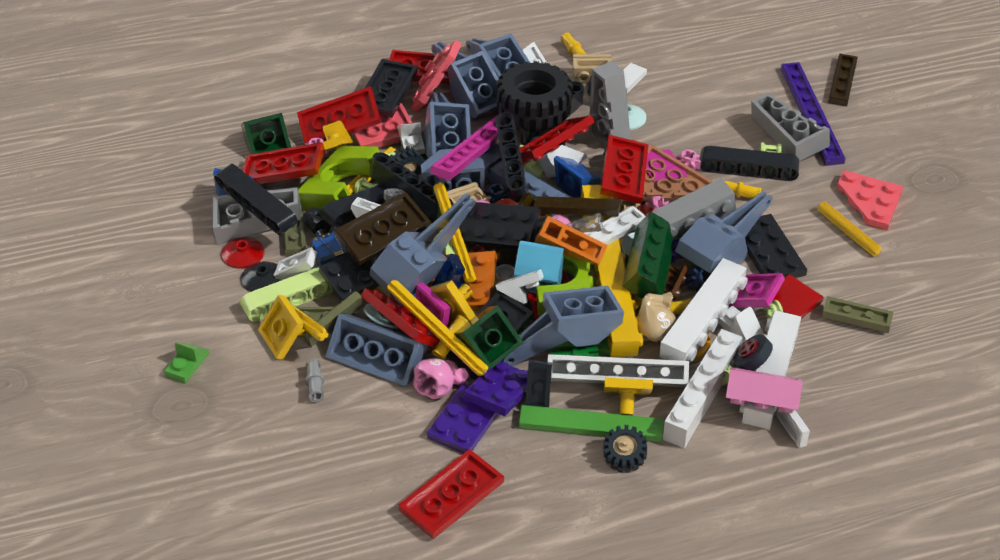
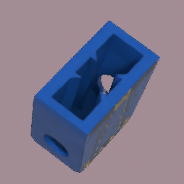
M320 229L315 233V238L312 239V248L317 252L315 260L318 267L348 253L335 237L334 231L328 233L325 229Z

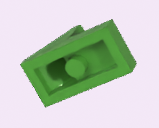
M175 342L177 355L164 370L165 376L186 384L210 351L192 343Z

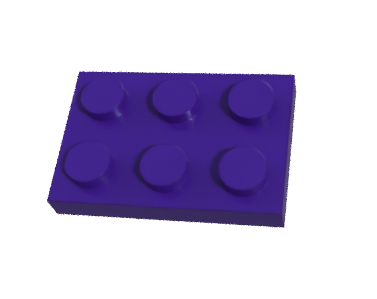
M500 361L464 391L463 399L505 417L526 395L528 371L520 370L506 362Z
M461 385L427 431V438L464 454L469 449L474 450L498 414L464 400V391L468 387Z

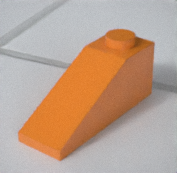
M549 216L543 222L534 241L538 244L564 248L563 255L595 265L600 264L608 246Z

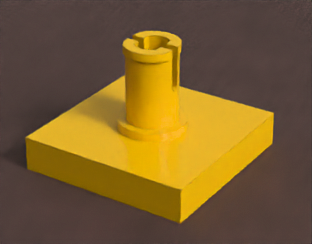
M448 281L429 287L451 307L448 329L458 315L468 321L476 317L466 302V299L473 295L472 290L467 292L470 288L467 284H462L458 289L453 281Z
M278 295L258 328L275 358L284 359L297 336H305V330L302 329L304 323L286 296Z
M605 377L603 393L620 394V415H634L635 394L650 395L653 390V380Z

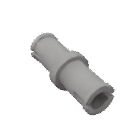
M310 359L306 362L307 376L305 381L309 388V399L313 402H319L324 398L322 387L324 376L321 374V363L317 359Z

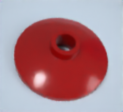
M243 237L228 242L223 247L221 255L224 263L228 266L245 269L254 263L260 262L264 257L265 251L262 243L258 240Z

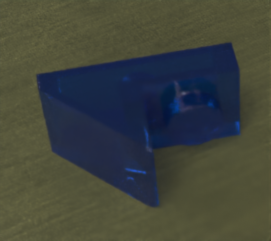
M457 254L449 255L431 287L448 281H453L458 289L462 284L469 286L464 281L463 273L465 268Z

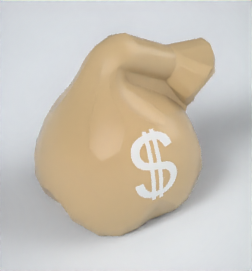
M671 292L662 295L648 293L643 297L638 315V333H642L643 340L652 342L663 340L677 321L675 315L670 311V303L673 299Z

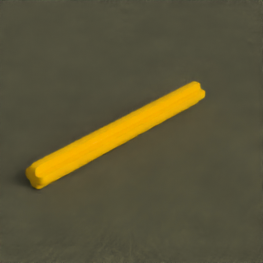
M440 182L435 184L433 189L443 215L452 205L444 183ZM458 228L451 238V242L464 281L469 284L476 280V276L460 229Z
M397 280L390 282L387 290L478 376H483L488 371V366Z

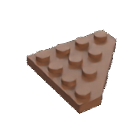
M651 144L648 147V154L652 151L683 169L689 177L683 178L681 171L670 169L667 172L669 180L659 179L656 183H653L656 177L654 171H664L666 164L661 159H652L649 164L651 169L646 168L642 201H649L654 196L664 197V201H675L713 182ZM658 162L663 165V168H656L652 163ZM647 172H650L653 178H650ZM669 173H677L680 178H672Z

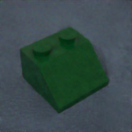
M282 113L245 121L241 124L245 143L250 154L291 148Z
M498 305L487 307L454 333L488 366V370L524 343Z

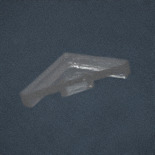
M601 213L566 225L582 233L602 231L603 218Z

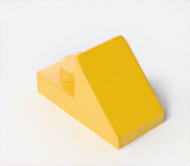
M341 121L323 126L327 140L323 142L325 150L337 149L339 146L353 143Z

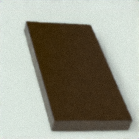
M405 192L335 229L334 235L360 266L380 255L390 242L404 232H422L431 225V221Z

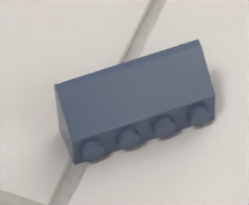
M501 160L490 168V185L501 184L504 189H508L503 161ZM524 169L528 193L534 200H536L537 196L574 198Z
M339 314L325 357L407 387L415 376V366L425 359L429 345L417 342L409 335L356 316Z

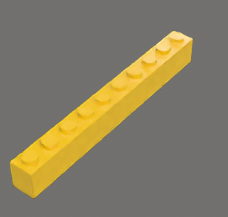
M582 185L581 198L613 199V197L600 194L601 185ZM583 215L586 231L613 216ZM622 238L607 246L599 265L593 264L597 287L608 285L624 311L622 324L607 336L610 357L638 356L639 347L643 346L642 333H638L639 318L634 314L636 312L635 300H631L632 292L622 287L626 272L624 267L626 261L625 253L621 252Z

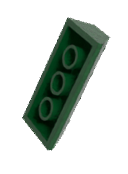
M652 211L636 226L622 285L623 288L642 299L648 293L664 294L674 249L669 222Z

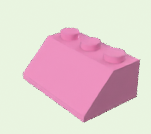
M731 367L726 398H731L730 403L744 405L745 401L754 402V407L768 409L769 405L777 406L780 412L792 413L793 409H799L803 381L798 378Z

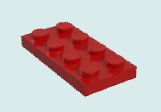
M392 50L389 61L418 66V73L413 82H417L426 74L424 69L430 60L433 61L435 56L433 53ZM446 70L439 84L450 85L449 75Z
M371 86L297 112L304 144L309 143L312 138H321L323 141H327L323 126L337 121L343 123L348 134L382 123Z
M592 115L570 118L521 147L522 162L524 163L531 159L533 161L540 160L544 157L545 152H552L559 148L560 143L573 140V135L589 130L588 126L595 123Z
M609 134L601 181V195L641 204L644 194L649 144Z
M321 142L250 154L246 157L242 171L248 176H252L253 180L258 184L318 175L325 148Z
M364 289L361 294L362 298L412 339L432 347H436L440 342V339L390 294L387 296L378 289L374 291Z
M469 449L398 504V508L404 516L432 539H435L503 484L504 475Z

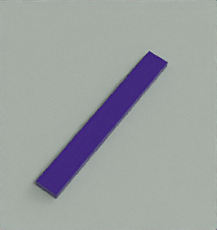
M800 63L781 64V72L801 115L807 119L812 118L817 121V125L820 127L825 126L830 129V146L819 151L825 166L845 164L846 158Z

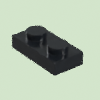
M528 362L525 405L549 408L552 362Z

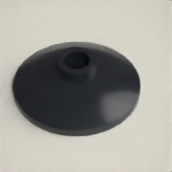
M264 261L248 266L241 276L244 288L252 292L282 281L274 277L278 264Z

